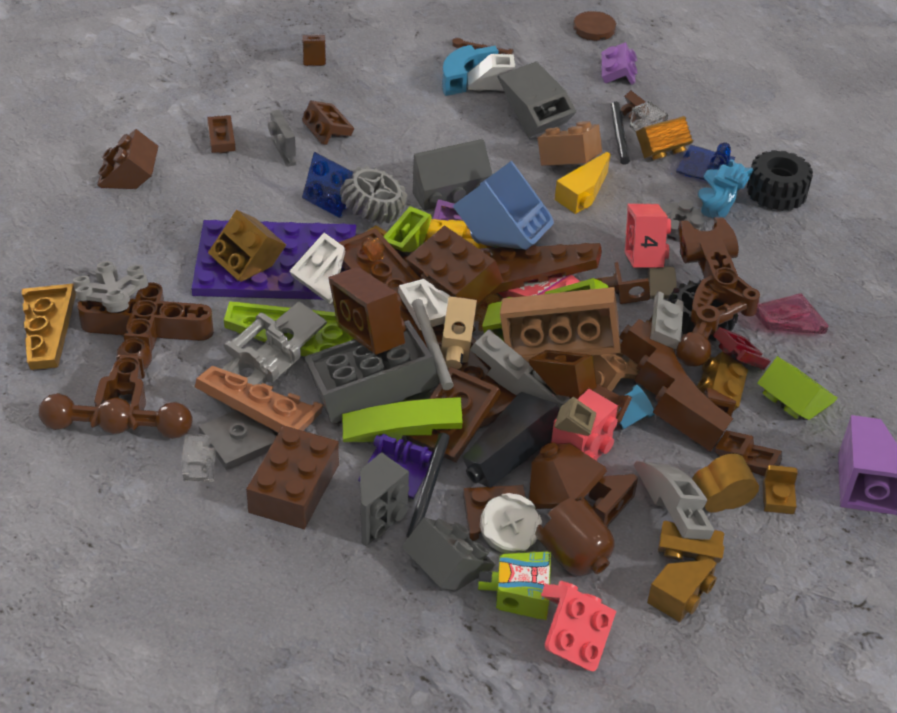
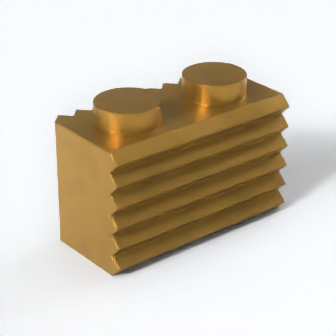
M685 116L646 126L636 131L644 159L652 157L654 161L666 157V152L672 151L673 155L687 150L686 146L692 144L693 139H691L692 135L690 134Z

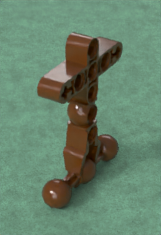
M148 282L147 287L138 290L136 298L130 299L128 302L129 307L120 312H108L102 302L79 301L77 307L82 330L89 333L124 335V342L117 349L116 362L109 376H105L99 381L94 399L95 406L75 405L66 395L60 393L51 394L44 398L39 405L38 416L41 422L47 428L53 430L65 429L73 421L90 422L91 428L100 426L105 432L113 435L124 433L129 428L134 431L138 426L157 427L163 436L171 439L184 436L192 427L193 418L190 410L184 404L178 402L166 403L158 411L144 410L146 397L142 379L145 377V369L152 362V350L157 338L204 341L211 338L214 334L212 309L204 304L164 301L162 286L154 282ZM132 394L131 405L126 400L119 398V396Z

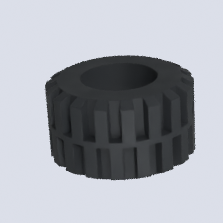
M777 150L762 152V155L758 154L753 159L751 165L753 171L747 183V193L753 201L758 202L761 206H766L768 209H777L778 211L793 210V208H799L801 204L806 202L813 177V169L810 168L809 162H805V159L798 157L797 154Z

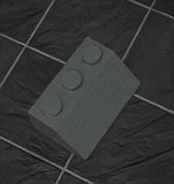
M479 139L414 154L413 195L423 211L436 208L438 200L457 203L492 175L484 140Z

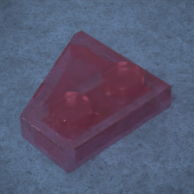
M802 293L759 304L755 314L766 329L772 331L826 334L829 327Z

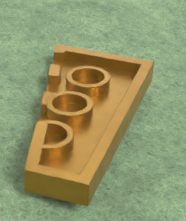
M74 284L22 289V296L24 298V328L27 338H25L27 363L30 370L57 368L76 297Z

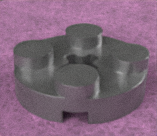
M681 200L679 203L659 205L668 218L671 219V232L666 235V238H668V235L676 237L675 241L679 242V221H690L695 229L703 230L705 218L697 208L693 207L691 201Z

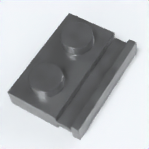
M280 110L270 111L271 121L268 122V130L270 135L273 136L272 141L286 166L296 165L294 156H296L295 135Z

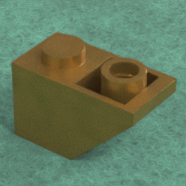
M701 560L667 564L651 583L647 603L676 621L681 622L687 613L693 614L703 592L708 594L714 587L717 577L714 576L717 562Z

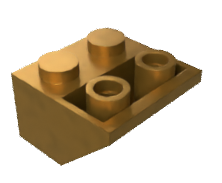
M236 210L208 253L238 281L242 282L272 267L286 244L258 219Z

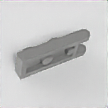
M658 291L654 298L650 339L676 349L681 342L683 301L678 299L673 304L664 300V293Z

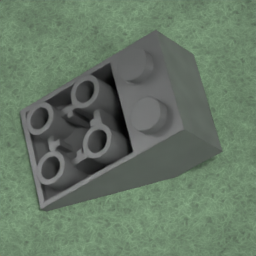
M537 61L497 76L528 138L542 133L546 129L555 128L567 123L577 112L567 92Z

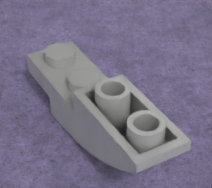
M489 329L471 347L470 350L491 367L487 375L515 395L524 392L557 403L559 409L570 400L568 396L556 395L521 355Z
M636 461L634 467L654 504L667 508L681 536L688 539L710 540L715 530L703 511L707 499L696 483L686 473L669 464Z

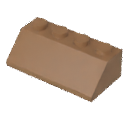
M614 287L502 298L500 318L504 342L527 362L545 350L589 354L592 356L621 353Z

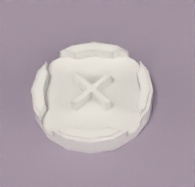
M506 493L499 497H494L488 502L481 514L480 529L483 538L497 551L505 554L523 553L531 548L537 540L535 532L539 524L542 525L540 514L538 516L535 510L536 507L530 500L518 494Z

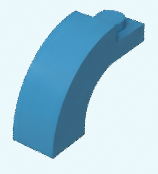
M468 45L449 54L443 64L442 89L444 95L448 96L466 92L467 73L489 55L498 54L499 50L496 46L474 49L472 45Z

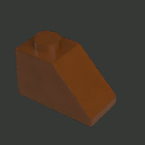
M545 350L529 359V365L556 395L568 396L569 399L572 397L578 399L588 389L594 390L597 388L592 355Z

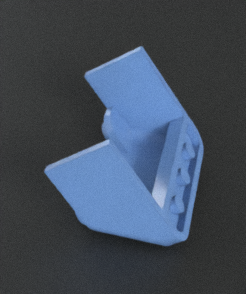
M512 160L453 205L456 212L470 229L473 240L485 246L526 250L535 244L554 224L550 212Z

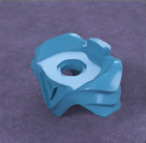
M731 159L728 166L723 164L719 170H707L704 178L712 188H702L698 192V197L703 201L701 213L709 218L726 217L735 202L737 191L745 187L753 168H745L741 163H735Z

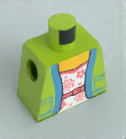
M551 552L502 554L499 558L498 572L479 571L478 590L497 591L496 608L498 610L547 620L549 600L542 597L541 594L544 585L550 584Z

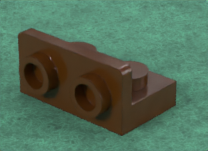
M310 100L302 118L303 123L323 145L328 144L331 135L337 137L341 135L351 136L355 129L334 104Z

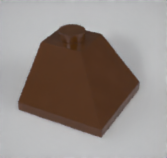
M549 443L541 448L540 454L532 461L529 500L534 504L535 509H553L571 497L578 501L581 496L585 497L605 475L607 469L604 465L570 443Z

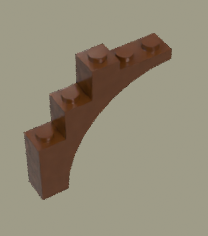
M652 316L646 322L639 319L633 326L628 324L619 336L622 340L620 344L621 353L638 364L636 369L640 372L634 381L656 395L654 400L658 404L653 413L711 452L733 418L717 407L697 388L683 370L673 348L650 339Z

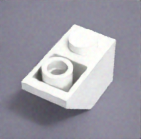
M514 54L489 55L467 73L468 90L504 91L497 76L515 69Z

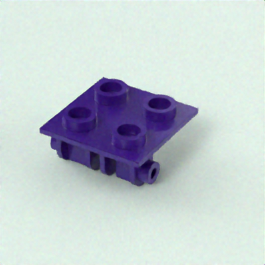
M387 434L377 435L374 440L376 449L368 463L382 452L408 470V497L414 499L425 479L433 452L429 451L428 447L412 445V442L409 441L404 445L403 439H399L396 443V439L387 436Z

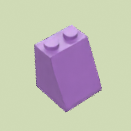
M851 415L838 453L840 507L897 515V443L881 419Z

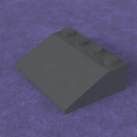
M409 320L404 322L406 327L404 332L405 344L375 355L354 339L304 357L332 424L342 422V414L401 402L406 397L417 393H426L439 385L433 356Z

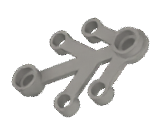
M111 261L97 264V269L95 270L97 282L104 284L90 283L88 276H79L73 279L78 300L102 302L108 312H120L127 309L130 296L148 286L147 275L144 274L142 265L128 267V275L116 282L115 280L118 279L117 268Z

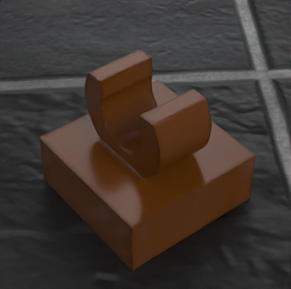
M630 90L624 96L628 104L622 106L621 112L624 116L632 112L628 115L631 122L636 121L639 116L646 120L652 114L646 101Z

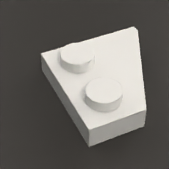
M323 233L290 270V274L331 304L333 299L328 277L340 273L345 248Z
M425 279L399 285L398 294L419 330L421 328L412 306V302L416 299L423 301L432 327L445 324L450 295L437 290L434 285Z

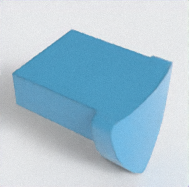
M638 385L633 386L632 391L625 394L632 397L619 425L624 430L646 416L650 418L655 415L650 400Z

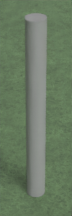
M416 299L412 302L414 312L428 350L433 356L442 388L449 390L454 384L423 301Z

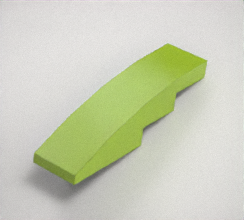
M461 397L397 402L342 414L343 442H374L377 435L382 436L383 434L395 438L396 442H398L399 439H402L403 435H431L432 429H462Z

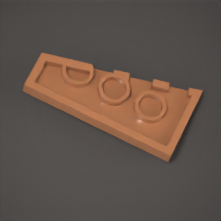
M211 366L196 379L195 388L278 433L283 425L304 431L322 413L324 406L315 401L313 405L301 402L300 396L289 393L287 397L272 392L273 387L263 383L249 384L246 377L215 366Z

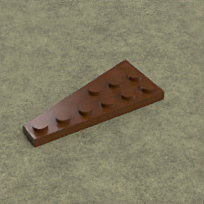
M600 243L557 244L551 246L533 245L526 250L514 248L480 249L496 261L503 278V282L488 295L524 287V282L538 279L539 283L548 281V276L559 273L568 276L597 269L602 254Z

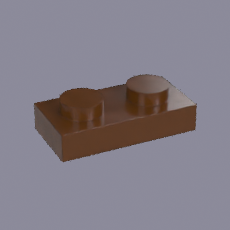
M231 115L207 117L211 153L236 151Z

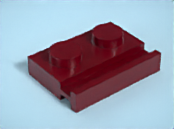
M721 327L713 335L720 342L718 347L729 356L734 354L741 362L763 370L771 362L769 359L762 357L763 353L744 336Z

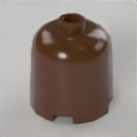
M583 496L578 501L571 497L561 502L548 513L551 519L544 528L540 524L537 526L535 532L537 539L571 575L585 576L593 572L599 574L610 564L609 558L615 547L614 537Z

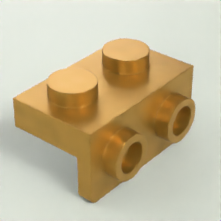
M722 351L714 358L709 357L703 364V374L697 384V388L703 394L706 387L711 388L735 400L734 410H736L740 405L748 369Z
M664 521L658 551L664 552L665 557L682 560L683 556L695 558V561L713 560L720 563L724 552V532L715 530L710 540L688 539L681 536L674 522Z

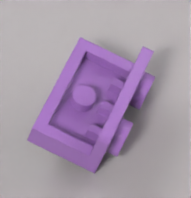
M626 42L617 46H611L602 52V78L605 84L623 76H627L631 85L635 83V74L638 73L635 65L637 57L634 50L629 49Z

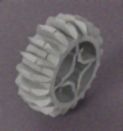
M365 166L364 169L361 167L351 169L346 174V177L343 178L340 188L341 202L346 204L347 210H352L353 215L361 216L362 220L365 218L370 220L371 223L377 221L379 224H382L384 221L390 223L392 220H397L405 209L407 194L405 193V187L400 185L401 181L393 179L394 175H388L385 171L381 172L376 167L370 169L368 166Z

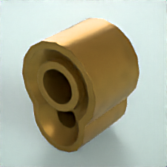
M739 454L720 456L708 466L698 470L692 477V480L707 499L704 506L705 509L711 513L742 507L749 503L759 491V484L745 459Z

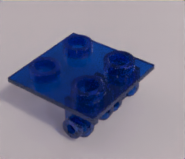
M726 142L720 143L716 152L690 145L676 172L687 177L706 181L704 175L707 170H719L723 164L728 166L731 159L735 160L736 157L730 156L731 147Z
M314 152L302 198L341 218L343 210L346 209V204L341 202L340 188L345 180L352 179L353 171Z

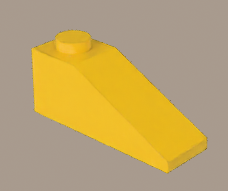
M605 152L556 181L554 200L575 214L590 207L608 174L610 153Z

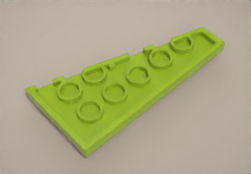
M229 301L224 317V328L241 334L256 321V316L259 313H263L276 321L290 308ZM312 310L326 320L327 324L300 348V355L305 357L354 340V338L337 326L335 312ZM262 329L253 338L266 343V330ZM283 333L288 341L294 336L291 333Z

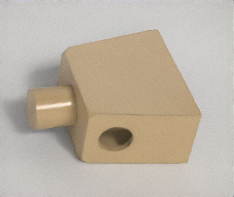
M451 296L448 298L441 352L448 368L451 366L459 369L462 367V362H468L477 300ZM459 322L462 323L464 326H457L454 324Z

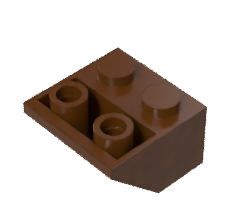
M137 129L129 135L124 134L114 148H108L103 154L102 159L104 161L98 171L100 176L97 186L112 189H137L152 176L159 146Z

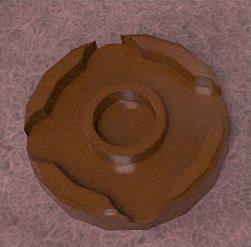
M586 11L575 17L573 29L576 30L578 36L586 40L600 41V38L603 37L606 40L615 34L616 21L606 13Z

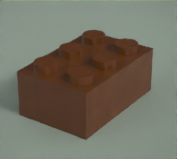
M445 225L406 258L409 266L420 278L426 271L429 278L441 291L451 297L477 300L476 305L503 282L497 263L493 258Z
M358 266L328 277L337 326L375 355L405 344L404 332L406 327L401 318L399 308L402 303L396 291Z
M283 425L246 489L248 513L305 530L339 466V441Z

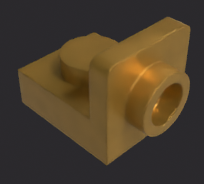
M774 465L767 467L762 484L764 512L795 513L797 507L795 481L798 475L797 468Z

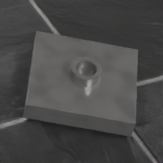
M238 410L199 425V433L226 470L267 453L276 439L269 427L258 423Z

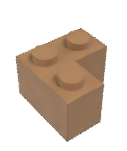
M590 121L578 122L575 127L568 128V131H560V128H549L545 130L546 133L538 137L541 166L587 163L602 153L599 124L591 125Z

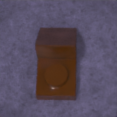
M634 474L603 476L590 490L589 497L596 501L593 510L607 527L635 497L638 476Z

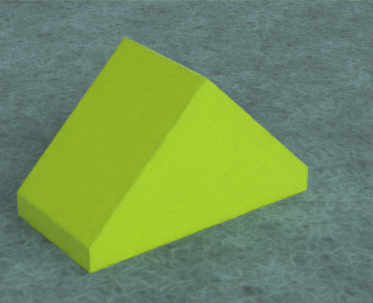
M410 206L383 237L395 249L403 252H414L425 241L432 219L431 214Z

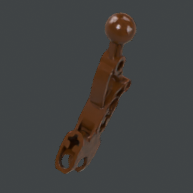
M714 217V224L710 231L695 229L690 221L687 220L679 221L678 235L682 260L685 264L698 262L704 277L696 290L692 305L691 321L694 323L695 328L693 332L684 334L681 337V342L676 348L678 359L688 367L703 365L709 359L711 345L708 337L715 334L718 330V325L733 319V315L739 312L747 317L754 316L758 308L760 292L738 276L732 262L733 258L738 257V240L734 230L723 217ZM714 300L719 303H724L719 307L711 306Z

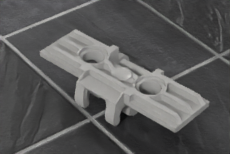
M299 301L276 321L263 313H259L256 316L255 322L232 342L227 341L224 344L225 350L233 359L222 369L239 375L242 369L251 368L254 372L246 377L247 383L252 385L265 384L266 382L273 383L300 358V348L327 324V321ZM262 329L266 330L267 341L257 351L251 346L242 349ZM283 333H291L294 336L288 341Z

